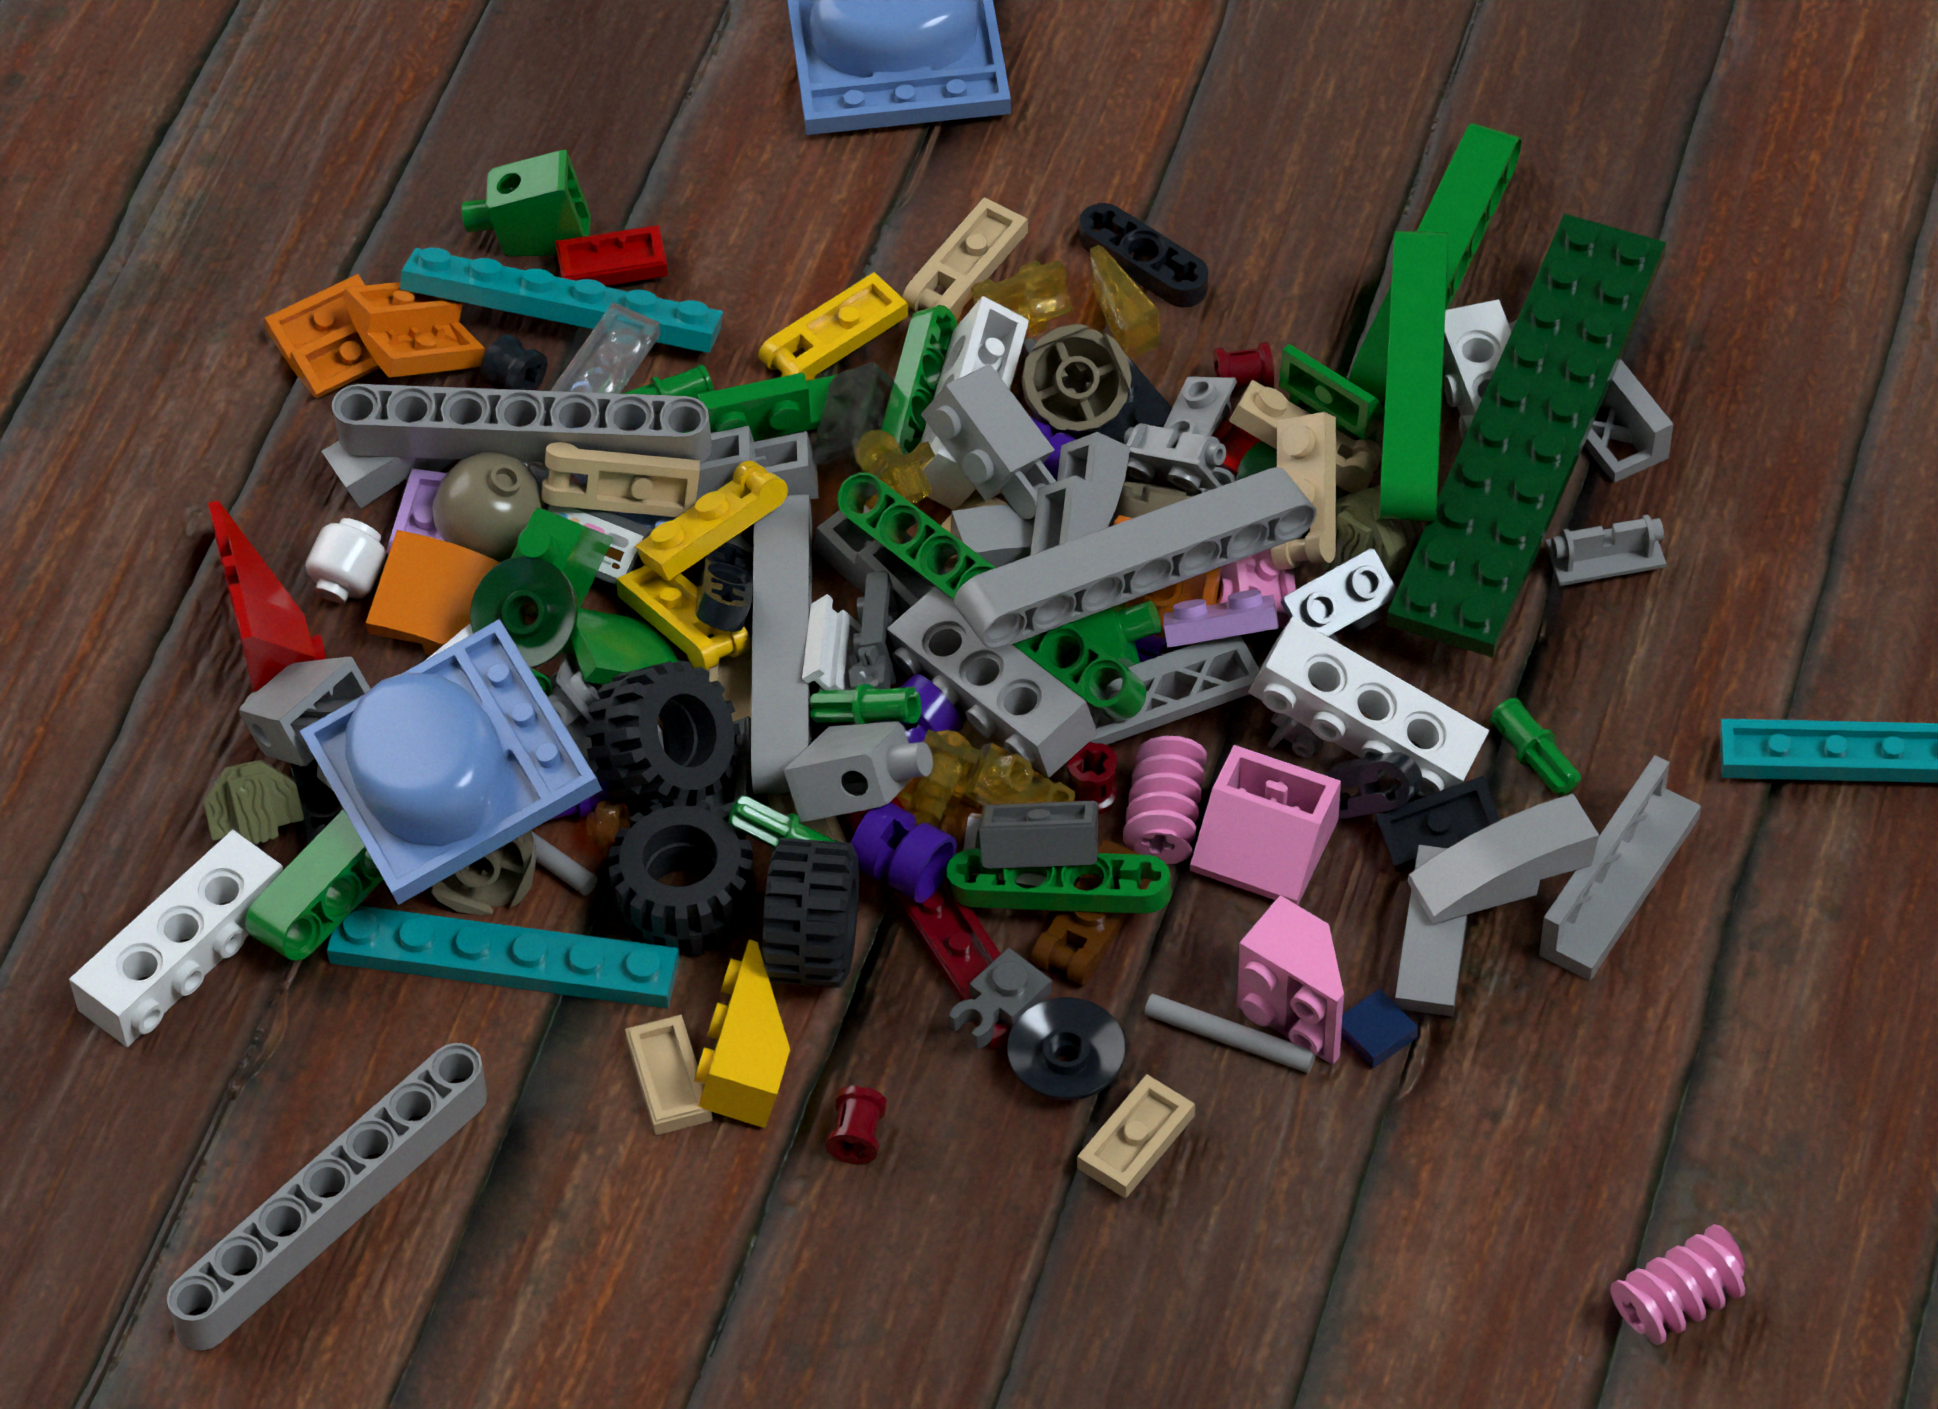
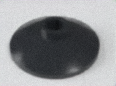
M1053 998L1032 1006L1017 1019L1008 1038V1059L1017 1079L1032 1092L1054 1100H1079L1099 1093L1117 1077L1125 1058V1039L1116 1019L1101 1006L1080 998ZM1061 1056H1072L1076 1060L1064 1062L1057 1059Z

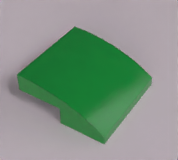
M1288 344L1282 350L1279 387L1290 393L1289 402L1310 414L1326 412L1336 417V429L1355 441L1360 439L1373 440L1383 451L1385 411L1380 401L1291 344Z
M578 608L577 624L573 636L562 651V653L576 655L584 681L603 685L611 683L612 678L621 673L669 661L672 663L678 662L676 655L665 639L643 620Z

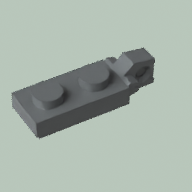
M884 570L867 573L865 596L858 597L857 612L861 632L855 633L853 638L857 664L848 670L851 690H855L859 684H870L878 689H890V685L896 684L897 665L892 658L895 648L887 628L902 616V612L889 573Z

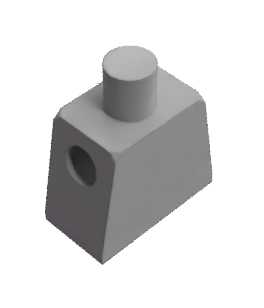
M352 657L297 662L285 667L259 691L251 693L245 703L240 706L239 714L260 750L266 756L299 766H307L315 757L301 735L300 730L363 696L370 690V687Z
M899 722L828 727L784 769V773L800 822H806L877 808L890 803L913 778L930 775L933 768V758L931 750L925 742L909 744L904 726Z

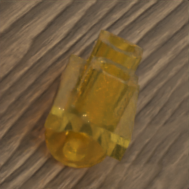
M1036 260L1021 266L1016 276L998 283L987 279L974 284L971 288L974 305L984 296L1028 319L1027 328L1034 335L1047 331L1048 320L1073 311L1066 288L1065 266L1059 260L1045 265Z
M871 430L865 433L856 443L854 452L856 461L861 469L865 471L864 473L876 476L910 503H917L933 491L923 470V467L935 456L929 442L920 443L910 454H902L901 447L893 436L881 430ZM878 494L867 500L865 505L870 510L875 507L878 501Z
M928 729L923 742L929 746L932 753V771L929 776L913 778L903 788L900 797L910 800L907 811L915 816L916 825L929 823L937 828L943 814L953 817L978 762L981 750L972 747L969 741L957 732L949 730L934 732Z
M993 742L982 746L979 754L978 769L964 792V795L982 806V811L983 806L1073 802L1075 799V792L1061 782L1053 783L1032 769V764L1017 753L1009 754Z

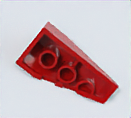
M219 500L208 502L215 539L253 692L259 691L285 667L293 663L326 659L321 634L309 635L304 613Z

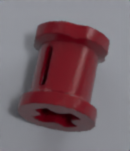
M1268 342L1259 343L1256 349L1225 352L1223 347L1214 349L1215 377L1235 378L1237 382L1234 389L1248 387L1252 380L1264 387L1274 389V366Z
M1088 742L1069 759L1067 764V772L1071 777L1067 786V800L1069 802H1098V815L1109 811L1114 806L1117 800V784L1114 781L1117 756L1113 749L1103 743Z
M855 1085L843 1087L838 1090L836 1095L835 1108L838 1111L835 1129L829 1132L827 1136L826 1150L832 1157L849 1164L870 1163L876 1159L879 1144L875 1136L878 1121L886 1113L887 1099L880 1092L869 1087Z

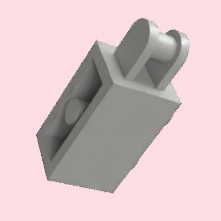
M988 364L946 384L921 415L985 501L1002 493L1020 517L1031 519L1035 517L1038 488L1056 482L1043 464L1055 449L991 364Z

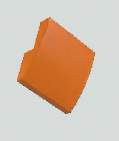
M359 274L265 317L264 327L297 377L316 399L380 369L360 338L343 298L345 288L365 286Z
M400 282L345 288L343 298L353 324L367 350L389 378L481 367L485 348L459 322L462 302L401 290Z
M397 530L366 621L369 634L420 643L423 646L424 653L432 655L471 623L470 608L474 592L487 572L500 562L453 543Z

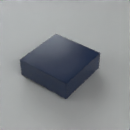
M1378 989L1342 1015L1341 1037L1372 1069L1415 1040L1418 1035V1026L1381 989Z

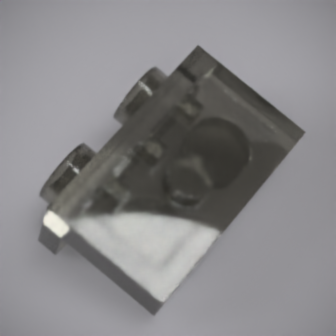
M875 362L843 371L832 379L821 423L817 429L812 458L821 465L842 457L858 472L870 473L885 484H889L893 480L888 478L880 467L877 445L894 380Z

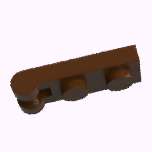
M1105 838L1098 848V853L1140 854ZM1083 874L1075 888L1084 891L1093 890L1102 884L1103 879L1096 874ZM1113 877L1114 889H1120L1119 879L1121 877ZM1142 880L1141 886L1137 888L1146 889L1151 880ZM1059 911L1047 932L1042 933L1038 938L1032 951L1031 964L1045 970L1055 967L1066 972L1068 980L1085 986L1131 913ZM1067 943H1069L1076 947H1079V949L1077 951H1073L1069 948H1066L1065 946Z

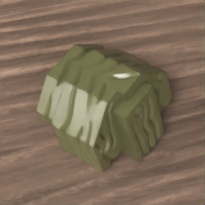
M1381 485L1342 496L1336 501L1335 557L1331 563L1321 564V567L1324 570L1330 571L1362 552L1374 549L1390 578L1391 576L1394 577L1396 573H1400V571L1405 569L1412 546L1420 537L1422 531L1418 521L1380 520Z
M263 760L224 768L203 801L212 841L224 838L233 829L251 843H263L279 836L278 826L304 820L296 781Z

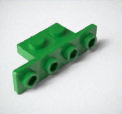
M803 372L698 394V400L703 402L708 409L711 433L749 426L754 441L855 421L863 416L862 406L850 373L806 381Z

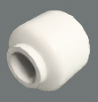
M343 518L339 524L331 523L323 527L305 565L307 574L317 583L315 587L316 593L338 604H344L347 597L362 599L372 592L386 562V551L380 543L381 535L372 527L350 518Z

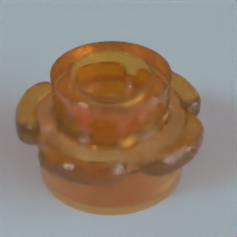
M609 800L600 801L595 811L589 812L587 816L589 841L593 846L599 845L607 856H609L610 847L616 846L615 835L619 829H630L629 819L631 816L628 807L624 803L612 804Z

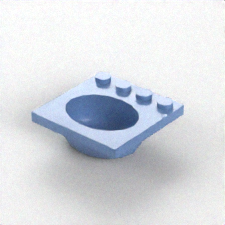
M787 0L806 135L1011 114V97L993 0Z
M500 619L406 672L381 680L363 696L300 730L301 735L398 905L602 790L596 776Z

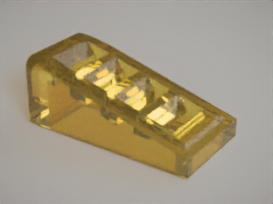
M1097 245L1091 248L1092 288L1114 339L1126 356L1133 360L1159 346V310L1104 247Z

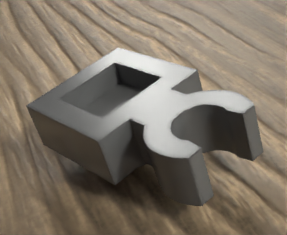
M1008 948L969 984L970 997L972 999L961 1001L953 1007L949 1015L950 1029L956 1032L966 1022L979 1023L980 1025L972 1032V1046L980 1049L992 1040L994 1025L1001 1020L1012 1029L1017 1019L1032 1006L1044 1001L1052 993V980Z

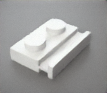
M827 594L810 605L802 679L807 684L812 681L818 683L819 691L851 690L848 670L857 664L853 638L855 633L861 632V625L845 610L839 613L833 610V599Z

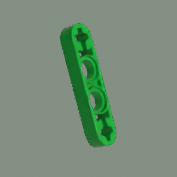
M937 305L917 311L910 320L877 445L880 467L884 474L892 481L911 478L927 423L921 414L934 399L952 333L958 325L951 310L944 305Z
M975 848L957 853L950 859L946 868L951 896L959 904L968 907L1146 914L1154 913L1164 908L1172 896L1168 866L1163 860L1151 855L1098 853L1097 861L1093 865L988 869L982 865L981 849ZM1026 872H1039L1046 877L1045 881L1035 888H1022L1015 883L1016 879ZM971 873H981L976 878V882H965L969 881ZM999 873H1004L1005 885L997 884L1000 883ZM1083 874H1096L1103 879L1099 887L1088 891L1079 890L1072 885L1073 881ZM1113 877H1121L1119 879L1120 889H1114ZM1142 880H1153L1149 883L1148 889L1137 888L1141 886Z

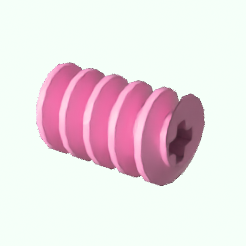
M1160 736L1151 738L1139 746L1135 752V768L1132 771V787L1129 791V806L1126 811V825L1123 831V841L1128 849L1142 855L1156 856L1163 860L1166 865L1182 862L1191 856L1193 850L1190 843L1196 838V825L1194 823L1198 820L1199 816L1197 804L1201 801L1200 785L1204 781V770L1202 767L1206 764L1207 752L1201 744L1181 736Z
M1713 1224L1705 1230L1704 1235L1696 1234L1686 1240L1684 1247L1677 1245L1666 1252L1665 1258L1656 1257L1648 1262L1645 1270L1637 1268L1627 1274L1625 1281L1617 1280L1613 1282L1610 1293L1616 1308L1626 1323L1639 1334H1644L1652 1343L1658 1346L1666 1341L1663 1322L1671 1331L1679 1334L1686 1330V1321L1682 1311L1691 1320L1699 1322L1706 1318V1310L1702 1300L1716 1311L1725 1307V1297L1722 1288L1730 1297L1736 1300L1745 1295V1286L1742 1280L1746 1267L1744 1257L1732 1235L1722 1226Z

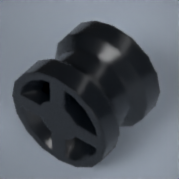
M505 334L499 337L486 352L481 364L480 373L481 378L492 386L502 385L508 390L536 391L544 379L548 363L544 354L536 349L525 350L519 339Z

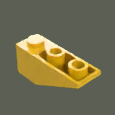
M749 939L742 962L730 959L720 991L731 995L729 1004L727 1006L717 1002L707 1036L718 1039L715 1051L704 1047L694 1082L704 1084L698 1107L766 1128L778 1094L790 1046L770 981L764 968L758 942Z

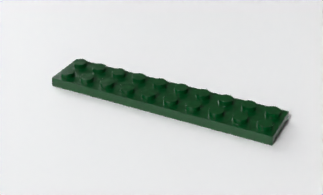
M1564 213L1437 499L1436 521L1427 522L1387 612V626L1491 658L1494 657L1663 261L1666 242Z

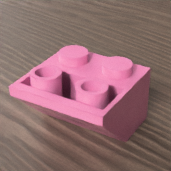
M1233 745L1212 788L1190 863V871L1274 900L1281 895L1298 905L1338 822L1341 781Z
M1280 895L1239 943L1237 1007L1242 1009L1246 1017L1260 1026L1268 1025L1289 1038L1292 1043L1310 1049L1314 1055L1333 1065L1340 1056L1344 991L1330 927L1325 921Z

